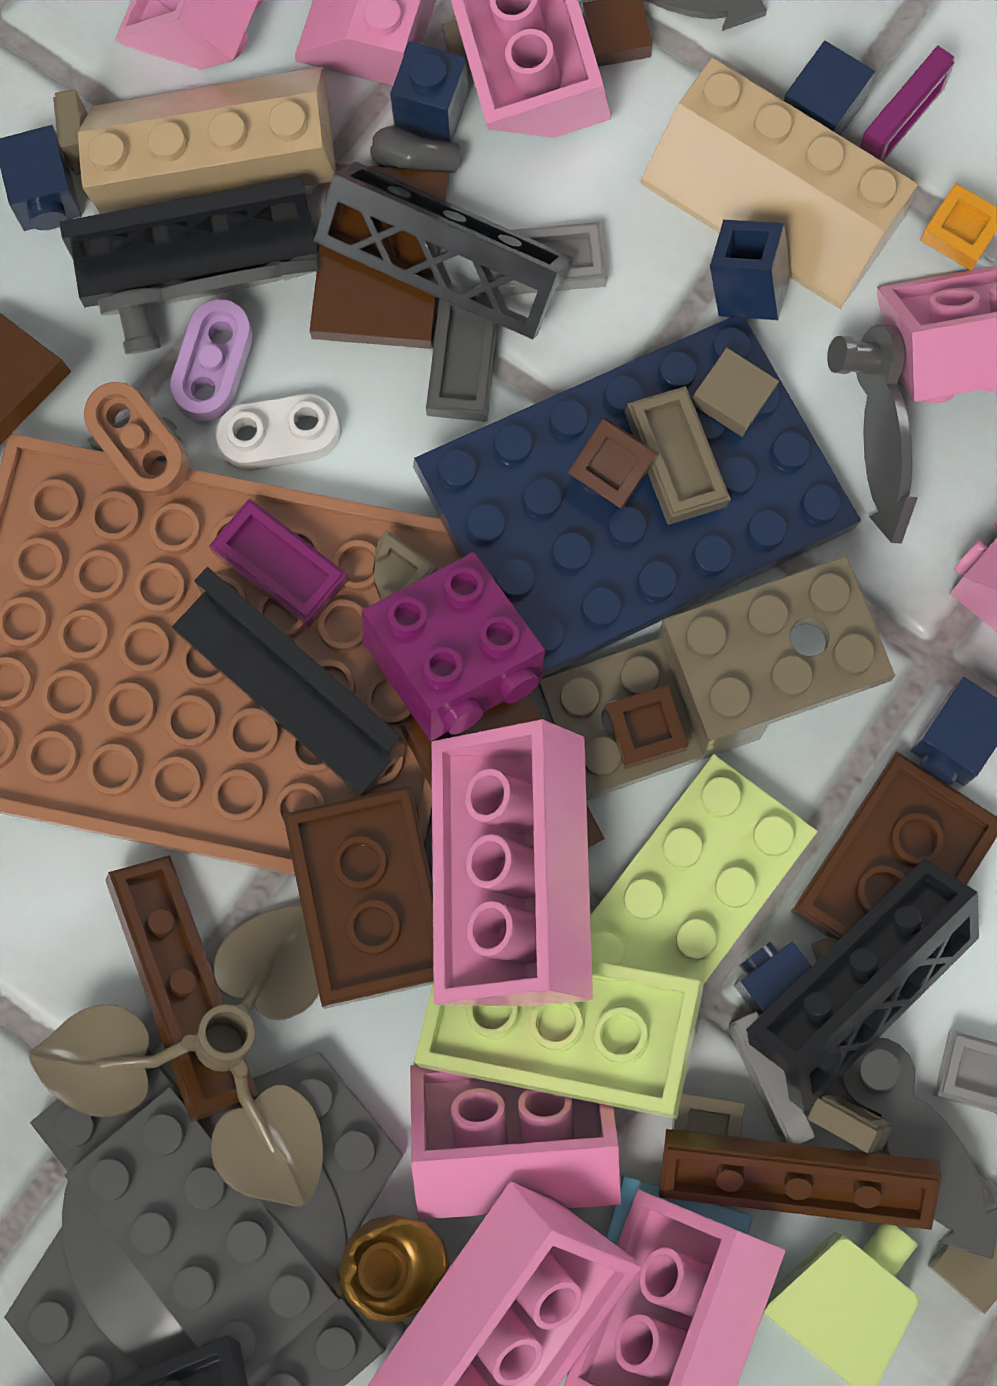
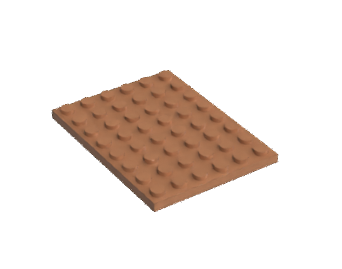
M11 434L7 438L0 463V814L295 876L283 814L360 796L173 630L172 626L202 595L194 580L208 566L402 737L406 752L367 795L411 785L424 846H426L432 819V789L400 729V726L414 719V717L362 642V610L380 601L375 587L373 567L377 544L386 530L435 565L437 571L461 559L443 523L438 518L188 469L184 482L174 492L164 496H150L130 485L103 451ZM152 462V475L162 473L167 464ZM249 498L348 574V582L310 627H307L217 557L209 548V545Z

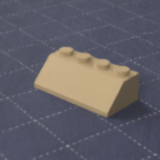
M713 57L678 103L640 184L718 233L720 232L723 220L784 223L791 273L790 278L839 309L845 304L906 217L919 185Z
M323 66L95 105L91 107L78 130L82 189L101 214L300 176L303 178L304 186L331 182L333 174L336 172L326 75Z

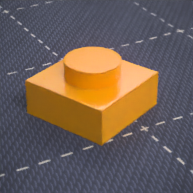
M955 183L925 228L920 241L972 271L997 233V207Z

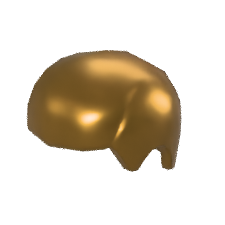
M398 1215L375 1218L361 1226L349 1239L339 1266L340 1285L346 1300L366 1318L389 1323L399 1322L419 1312L449 1270V1262L443 1239L426 1223Z

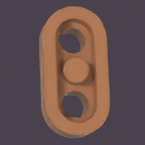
M109 382L96 388L85 404V425L127 482L150 496H164L178 489L188 473V455L183 445L149 401L135 388L123 382ZM129 409L130 419L128 423L123 427L116 428L115 418L117 414L122 410ZM159 456H165L167 459L165 470L158 475H152V462Z

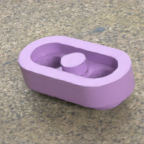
M223 299L208 301L198 307L190 318L171 376L170 389L179 410L192 420L207 422L218 419L233 404L253 340L248 317L244 310L234 302ZM220 331H229L233 334L227 343L216 344L212 341L213 337ZM203 386L215 388L214 394L209 399L199 400L195 398V393L199 388Z

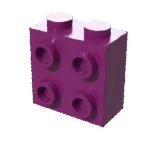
M474 552L362 610L363 644L430 741L448 731L450 734H459L466 731L479 721L483 712L503 701L510 704L522 700L541 681L545 649Z

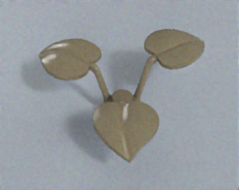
M301 905L281 907L260 914L239 926L222 942L213 964L216 982L220 992L224 995L242 1001L237 1006L220 1005L209 1010L202 1018L196 1035H186L182 1041L154 1055L145 1056L149 1046V1034L144 1023L126 1008L103 1004L83 1009L72 1015L48 1038L30 1051L29 1060L35 1074L53 1096L80 1113L102 1118L126 1114L143 1103L149 1087L145 1069L159 1067L189 1051H195L201 1063L209 1069L215 1071L230 1070L232 1072L237 1096L243 1107L225 1113L217 1122L212 1134L210 1153L212 1163L221 1179L233 1190L254 1199L281 1203L293 1207H302L311 1200L319 1182L323 1162L322 1133L317 1115L309 1101L301 1093L287 1085L272 1086L262 1092L254 1101L248 1085V1068L244 1062L255 1037L254 1024L248 1015L252 1006L265 1018L285 1020L306 1011L319 995Z

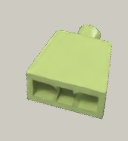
M880 1224L862 1249L843 1234L834 1232L772 1288L764 1314L850 1386H878L919 1304L920 1297L895 1277L918 1244L895 1225Z

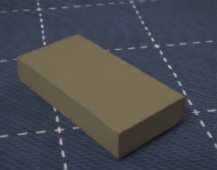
M686 386L627 403L624 413L633 436L659 453L647 473L667 524L670 525L727 507L731 500Z

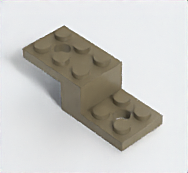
M844 556L666 618L662 622L658 639L543 678L539 681V687L552 723L585 738L587 801L709 758L713 754L717 755L757 741L771 723L888 683L896 675L848 557ZM803 624L815 626L825 637L826 645L824 651L815 656H806L797 652L790 641L791 630ZM668 685L688 743L687 751L625 769L614 735L610 734L602 724L601 717L606 710V704Z

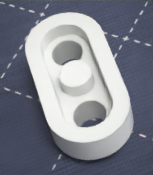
M302 394L235 406L221 417L216 428V441L225 460L233 467L246 471L323 458L335 448L340 438V424L334 407L323 397L314 394ZM304 416H313L318 419L317 425L311 430L304 431L296 427L298 421ZM252 426L257 429L256 435L248 441H241L236 438L237 432L242 427Z

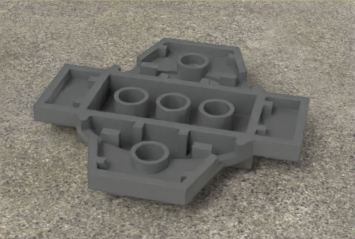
M148 1049L145 1056L153 1055ZM314 1053L252 1078L258 1096L272 1086L287 1085L301 1093L309 1101L317 1115L323 1142L322 1170L311 1200L302 1207H293L247 1197L233 1190L221 1179L212 1163L210 1153L211 1139L219 1119L233 1109L191 1123L179 1087L162 1066L145 1069L149 1085L146 1099L139 1107L126 1114L105 1118L89 1116L68 1107L57 1099L30 1122L67 1170V1173L64 1175L68 1181L63 1200L62 1227L4 1318L55 1386H105L228 1335L240 1342L248 1386H346L386 1350L344 1297L340 1285L339 1266L349 1239L361 1227L404 1154L322 1053Z

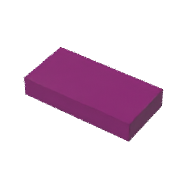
M937 45L865 130L859 148L884 162L943 92L955 62L953 60L955 57Z
M250 498L209 545L212 553L307 627L313 624L349 580L348 574Z

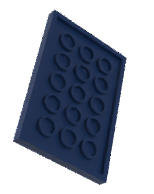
M738 315L716 323L415 457L413 462V468L460 558L472 552L477 555L545 649L541 678L852 531L861 521L745 317ZM726 347L779 380L774 392L743 437L694 406L731 499L725 508L668 525L648 473H646L624 508H619L568 473L602 419L607 418L633 436L624 413L627 403L685 386L692 400L693 395Z

